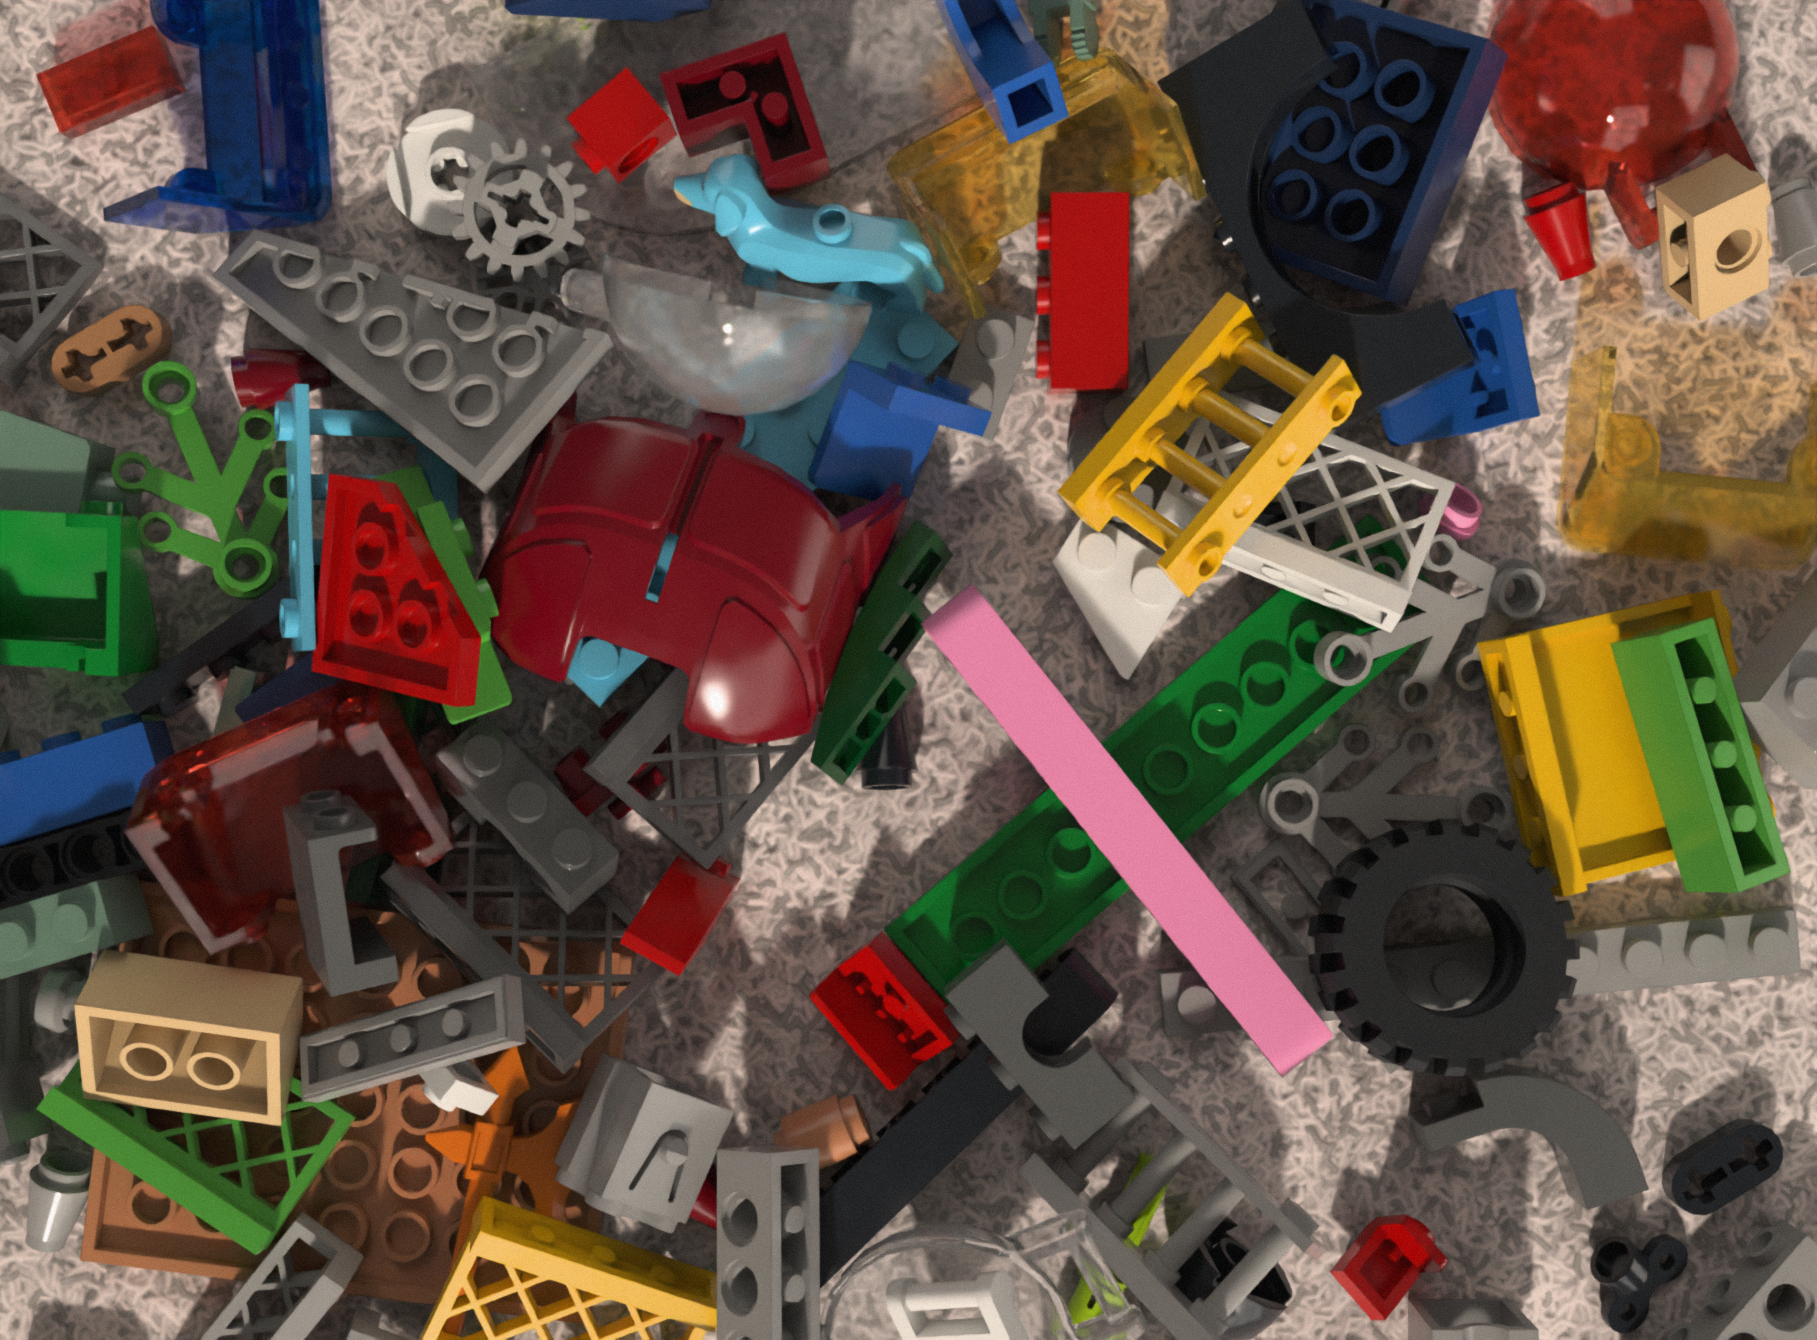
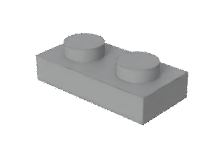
M976 300L948 378L971 388L972 393L969 400L991 411L992 414L983 436L957 429L953 430L989 443L993 442L1034 329L1035 321Z

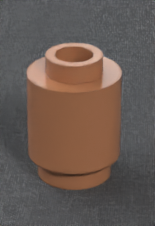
M835 1094L781 1116L782 1130L773 1134L775 1145L819 1148V1171L860 1155V1147L873 1142L870 1126L855 1094L842 1099L838 1094Z

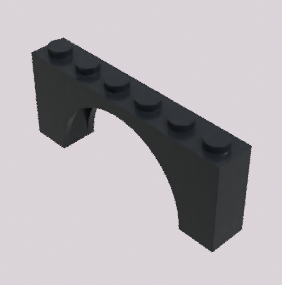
M1292 0L1158 80L1159 87L1166 99L1158 107L1171 134L1176 139L1183 136L1193 158L1186 161V167L1194 185L1202 196L1210 193L1219 210L1220 216L1213 219V223L1221 242L1230 254L1238 250L1248 271L1246 275L1241 277V283L1248 299L1258 312L1266 309L1276 330L1268 335L1273 352L1313 376L1319 372L1333 354L1342 358L1349 368L1362 394L1355 401L1354 408L1349 417L1339 426L1333 427L1328 433L1338 434L1481 363V359L1453 302L1442 299L1419 309L1392 315L1369 316L1341 312L1319 302L1305 292L1289 276L1275 255L1267 235L1262 208V185L1270 150L1283 123L1298 102L1319 82L1339 69L1338 63L1312 10L1302 0Z

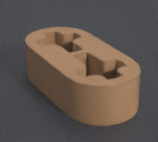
M130 304L119 308L66 339L56 348L51 363L54 378L62 388L81 396L95 397L104 394L158 363L168 354L172 346L173 337L170 324L161 314L142 305ZM135 321L147 327L152 326L153 329L145 335L148 343L145 349L134 344H127L120 349L117 347L133 337L134 332L131 325ZM80 353L92 358L100 357L106 353V357L90 367L91 373L94 376L90 381L79 376H73L72 372L80 367L79 360L77 359Z

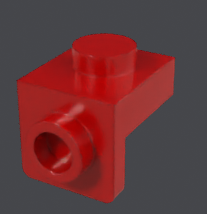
M1407 1214L1376 1217L1330 1270V1273L1371 1320H1386L1422 1273L1442 1272L1449 1260L1435 1245V1237L1426 1225Z

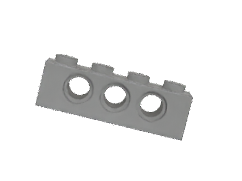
M762 1144L717 1149V1340H820L819 1148Z
M1782 1219L1775 1227L1764 1228L1751 1240L1747 1250L1748 1258L1733 1275H1724L1716 1280L1706 1294L1705 1300L1707 1304L1691 1323L1686 1322L1675 1327L1669 1333L1666 1340H1729L1738 1333H1742L1741 1340H1817V1243L1807 1234ZM1783 1284V1294L1779 1301L1767 1307L1769 1293L1776 1286Z

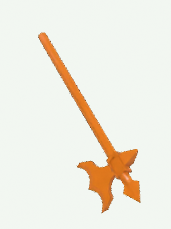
M517 1046L505 1049L483 1073V1076L499 1096L483 1116L478 1114L475 1125L463 1123L426 1133L425 1141L452 1162L466 1164L463 1177L470 1179L449 1274L471 1231L472 1216L482 1195L493 1198L495 1184L503 1182L505 1171L519 1176L529 1186L535 1201V1213L568 1223L566 1218V1200L571 1189L554 1179L559 1169L554 1160L583 1097L561 1102L555 1117L542 1130L530 1135H514L516 1122L510 1121L514 1100L530 1089ZM479 1256L476 1257L475 1262L470 1270L473 1280L475 1277ZM462 1286V1288H461V1290H460L458 1296H461V1295H463V1294H466L465 1291H464V1289H463V1286ZM467 1311L447 1318L441 1331L461 1337Z

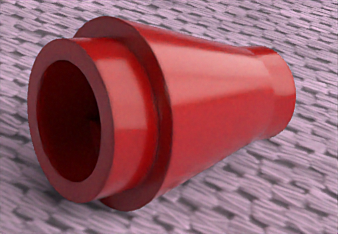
M1574 179L1549 187L1523 199L1528 214L1523 216V219L1554 266L1559 281L1579 276L1597 267L1592 249L1586 192H1578Z

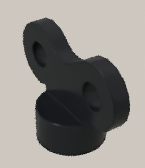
M1661 1234L1652 1238L1645 1245L1644 1249L1641 1250L1623 1236H1612L1603 1240L1596 1247L1591 1257L1590 1269L1594 1278L1611 1290L1606 1295L1601 1307L1602 1319L1611 1329L1618 1333H1630L1645 1321L1652 1293L1660 1285L1676 1279L1687 1265V1248L1681 1241L1669 1234ZM1669 1253L1667 1260L1659 1265L1661 1257ZM1630 1303L1628 1311L1620 1315L1622 1307Z

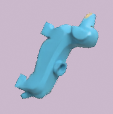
M734 153L732 156L718 157L710 164L707 172L677 176L674 179V192L681 202L714 214L716 231L722 237L727 236L738 256L746 262L743 271V285L776 289L779 282V271L796 281L809 283L869 281L891 291L886 301L887 310L922 316L927 301L926 287L937 294L944 290V278L936 266V261L933 260L928 244L925 243L919 228L913 222L899 218L852 212L840 204L820 206L769 196L759 176L761 170L759 162L748 155Z

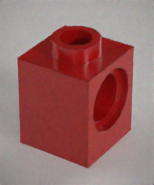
M627 67L566 117L578 136L570 144L574 151L595 175L605 168L618 184L677 135L669 116Z

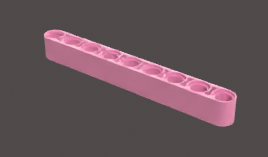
M970 583L920 623L1280 1076L1283 1078L1334 1037L1321 1018L975 586Z

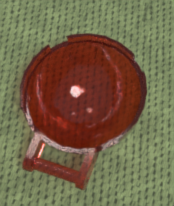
M1504 0L1496 12L1498 16L1493 25L1489 40L1509 56L1488 105L1495 128L1510 151L1547 182L1551 178L1560 182L1574 179L1576 187L1585 191L1604 190L1627 239L1634 248L1642 250L1656 243L1659 239L1657 206L1649 209L1639 188L1640 186L1668 178L1698 158L1706 149H1708L1712 159L1727 153L1750 171L1758 172L1729 114L1734 102L1740 73L1738 32L1726 0Z

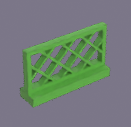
M80 1058L62 1083L52 1086L36 1108L255 1255L272 1246L286 1224L284 1222L357 1117L356 1114L333 1099L320 1103L307 1101L287 1103L285 1118L280 1126L285 1152L250 1159L244 1121L219 1118L196 1123L195 1114L182 1112L184 1126L161 1131L148 1122L146 1107L132 1105V1112L120 1103L84 1099ZM293 1073L290 1091L302 1098L301 1078ZM314 1106L335 1120V1123L320 1144L296 1149L290 1117L291 1110ZM232 1123L238 1162L215 1167L201 1157L197 1131ZM185 1133L187 1148L170 1136ZM313 1153L300 1172L297 1157ZM286 1159L290 1188L277 1207L255 1194L251 1167ZM239 1169L242 1184L225 1174V1172Z

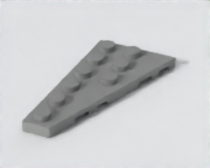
M253 229L212 275L224 288L485 494L490 491L615 346V343L606 332L586 327L585 331L560 324L552 316L532 311L530 315L499 306L494 299L410 274L401 277L381 271L376 264L356 258L354 262L324 254L319 247L258 229Z

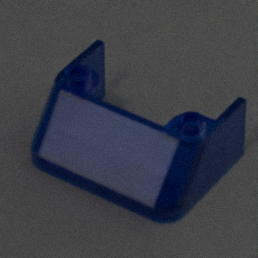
M149 0L153 21L166 38L174 43L199 49L207 170L200 168L183 169L172 174L167 179L164 187L156 186L103 208L104 221L192 234L300 227L326 216L332 204V183L319 0Z

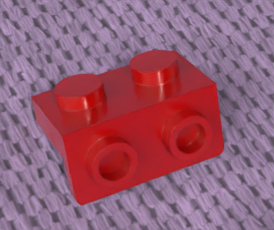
M883 931L843 959L809 993L811 1001L888 1090H894L899 1087L920 1064L953 1045L962 1035L943 1011L948 1006L947 1003L933 991L909 963L905 954L890 941Z

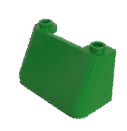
M80 500V513L0 509V665L66 668V671H85V675L124 676L159 668V638L137 516L123 515V502Z

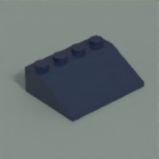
M1302 0L1312 10L1338 63L1339 69L1319 82L1298 102L1286 118L1272 145L1262 185L1263 218L1269 241L1279 262L1407 307L1509 55L1488 38L1361 1ZM1215 230L1213 238L1220 240Z

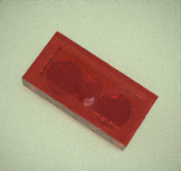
M153 25L36 74L60 133L70 140L186 91L163 33Z

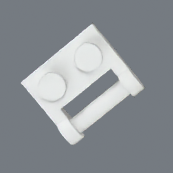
M1005 1271L982 1272L975 1280L920 1283L914 1277L893 1279L887 1287L886 1305L902 1340H1030L1013 1304L1014 1285L1012 1279ZM979 1307L983 1318L929 1321L924 1310Z

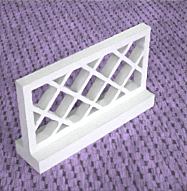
M1223 390L1217 393L1270 428L1282 415ZM1199 416L1184 451L1196 458L1204 441L1209 454L1196 459L1208 467L1214 465L1217 473L1228 479L1231 474L1225 461L1250 452L1252 448L1243 442H1239L1219 450L1210 429L1212 422ZM1327 434L1310 454L1311 463L1300 466L1286 484L1317 473L1330 503L1298 515L1288 490L1284 485L1277 493V497L1287 519L1267 527L1253 522L1225 554L1222 564L1391 633L1404 614L1412 594V588L1456 483L1334 434ZM1319 450L1331 455L1323 458ZM1349 461L1364 468L1372 487L1341 499L1328 469ZM1381 475L1389 477L1392 480L1384 482ZM1172 476L1155 511L1184 530L1207 502L1181 493L1185 483ZM1412 486L1435 496L1427 515L1403 523L1389 493ZM1378 498L1391 528L1360 539L1346 509ZM1335 514L1348 544L1328 552L1312 546L1303 525ZM1421 529L1413 546L1408 533ZM1293 530L1296 539L1282 533ZM1396 538L1407 561L1400 581L1374 571L1365 550ZM1354 555L1357 564L1344 558Z

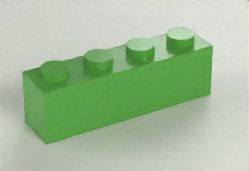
M1714 618L1662 626L1610 643L1685 891L1739 893L1791 873Z

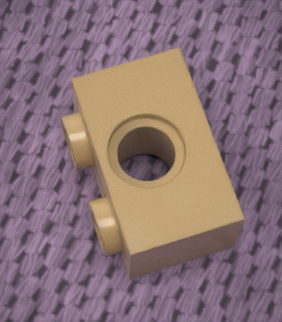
M1726 153L1655 187L1663 287L1670 297L1695 318L1702 321L1770 288L1769 259L1772 256V244L1768 237L1767 207L1771 202V194L1765 179L1758 172L1750 171Z

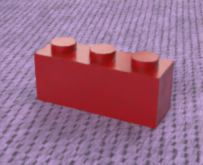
M1051 192L1047 203V211H1036L1035 248L1036 250H1047V276H1036L1035 313L1036 315H1047V340H1036L1035 378L1047 379V394H1123L1128 389L1129 192Z

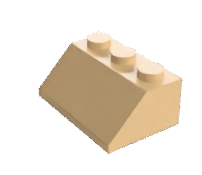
M108 949L103 950L74 1004L84 1099L277 1126L282 1125L286 1114L303 1027V978Z

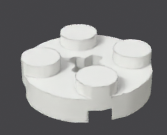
M461 109L434 110L414 119L405 128L408 133L400 140L397 149L392 147L386 166L387 185L396 207L421 232L446 241H465L456 240L451 232L455 226L464 222L463 216L452 214L447 209V202L463 200L464 193L459 189L451 191L446 184L438 185L437 176L447 172L446 162L456 160L461 169L469 170L468 178L471 179L475 172L468 161V157L474 154L487 163L493 159L490 143L495 141L503 148L505 155L513 154L503 136L489 123L478 119L476 115ZM518 169L500 173L492 178L490 182L500 186L518 180ZM499 202L501 207L510 215L513 204ZM477 205V223L482 235L491 231L496 226V223L491 213Z

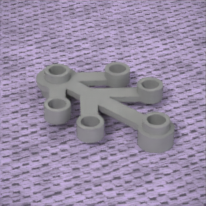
M1436 532L1421 568L1434 572H1445L1448 570L1479 589L1455 598L1417 578L1408 604L1422 611L1400 619L1391 633L1380 628L1360 635H1354L1345 631L1328 633L1318 642L1315 648V668L1323 678L1338 685H1356L1369 674L1374 658L1426 639L1410 672L1397 675L1392 680L1388 692L1389 699L1395 707L1412 714L1421 713L1433 701V686L1465 623L1483 617L1469 650H1461L1454 653L1446 663L1445 674L1447 680L1453 686L1472 692L1480 690L1486 685L1477 643L1503 637L1511 623L1526 620L1537 613L1542 607L1546 596L1544 580L1539 571L1529 562L1519 559H1505L1493 566L1460 549L1456 540L1450 535ZM1440 541L1443 552L1440 559L1433 563L1429 552L1432 545ZM1378 553L1367 555L1373 569L1377 564L1383 563L1385 575L1400 581L1404 571L1401 570L1400 565L1394 558ZM1512 579L1515 584V591L1512 597L1505 601V589ZM1342 645L1345 653L1344 658L1339 665L1332 667L1330 663L1332 652L1337 646ZM1472 660L1474 664L1473 675L1464 681L1461 673L1467 662ZM1416 682L1418 686L1417 696L1410 703H1406L1405 691L1409 685Z
M1348 723L1337 731L1334 745L1302 774L1284 771L1271 776L1263 784L1258 795V810L1265 824L1282 834L1292 835L1301 833L1330 865L1329 870L1332 878L1338 872L1336 866L1354 850L1347 849L1321 817L1348 818L1367 840H1371L1393 830L1385 820L1431 822L1440 818L1459 819L1461 825L1465 826L1476 824L1470 817L1469 808L1473 801L1482 798L1488 803L1490 811L1488 817L1479 823L1498 829L1499 835L1510 823L1512 808L1509 799L1502 791L1483 785L1468 787L1461 792L1459 797L1386 794L1418 764L1428 763L1438 754L1440 748L1439 738L1432 729L1426 726H1410L1403 730L1398 738V747L1349 792L1323 791L1352 761L1365 760L1375 750L1376 738L1373 731L1364 724ZM1352 730L1361 731L1366 739L1364 749L1358 754H1351L1345 748V737ZM1421 732L1427 737L1429 748L1424 755L1416 757L1410 753L1408 742L1412 735ZM1292 790L1300 798V807L1295 813L1285 815L1279 809L1278 800L1284 792ZM1423 886L1413 891H1420L1427 888L1428 886Z

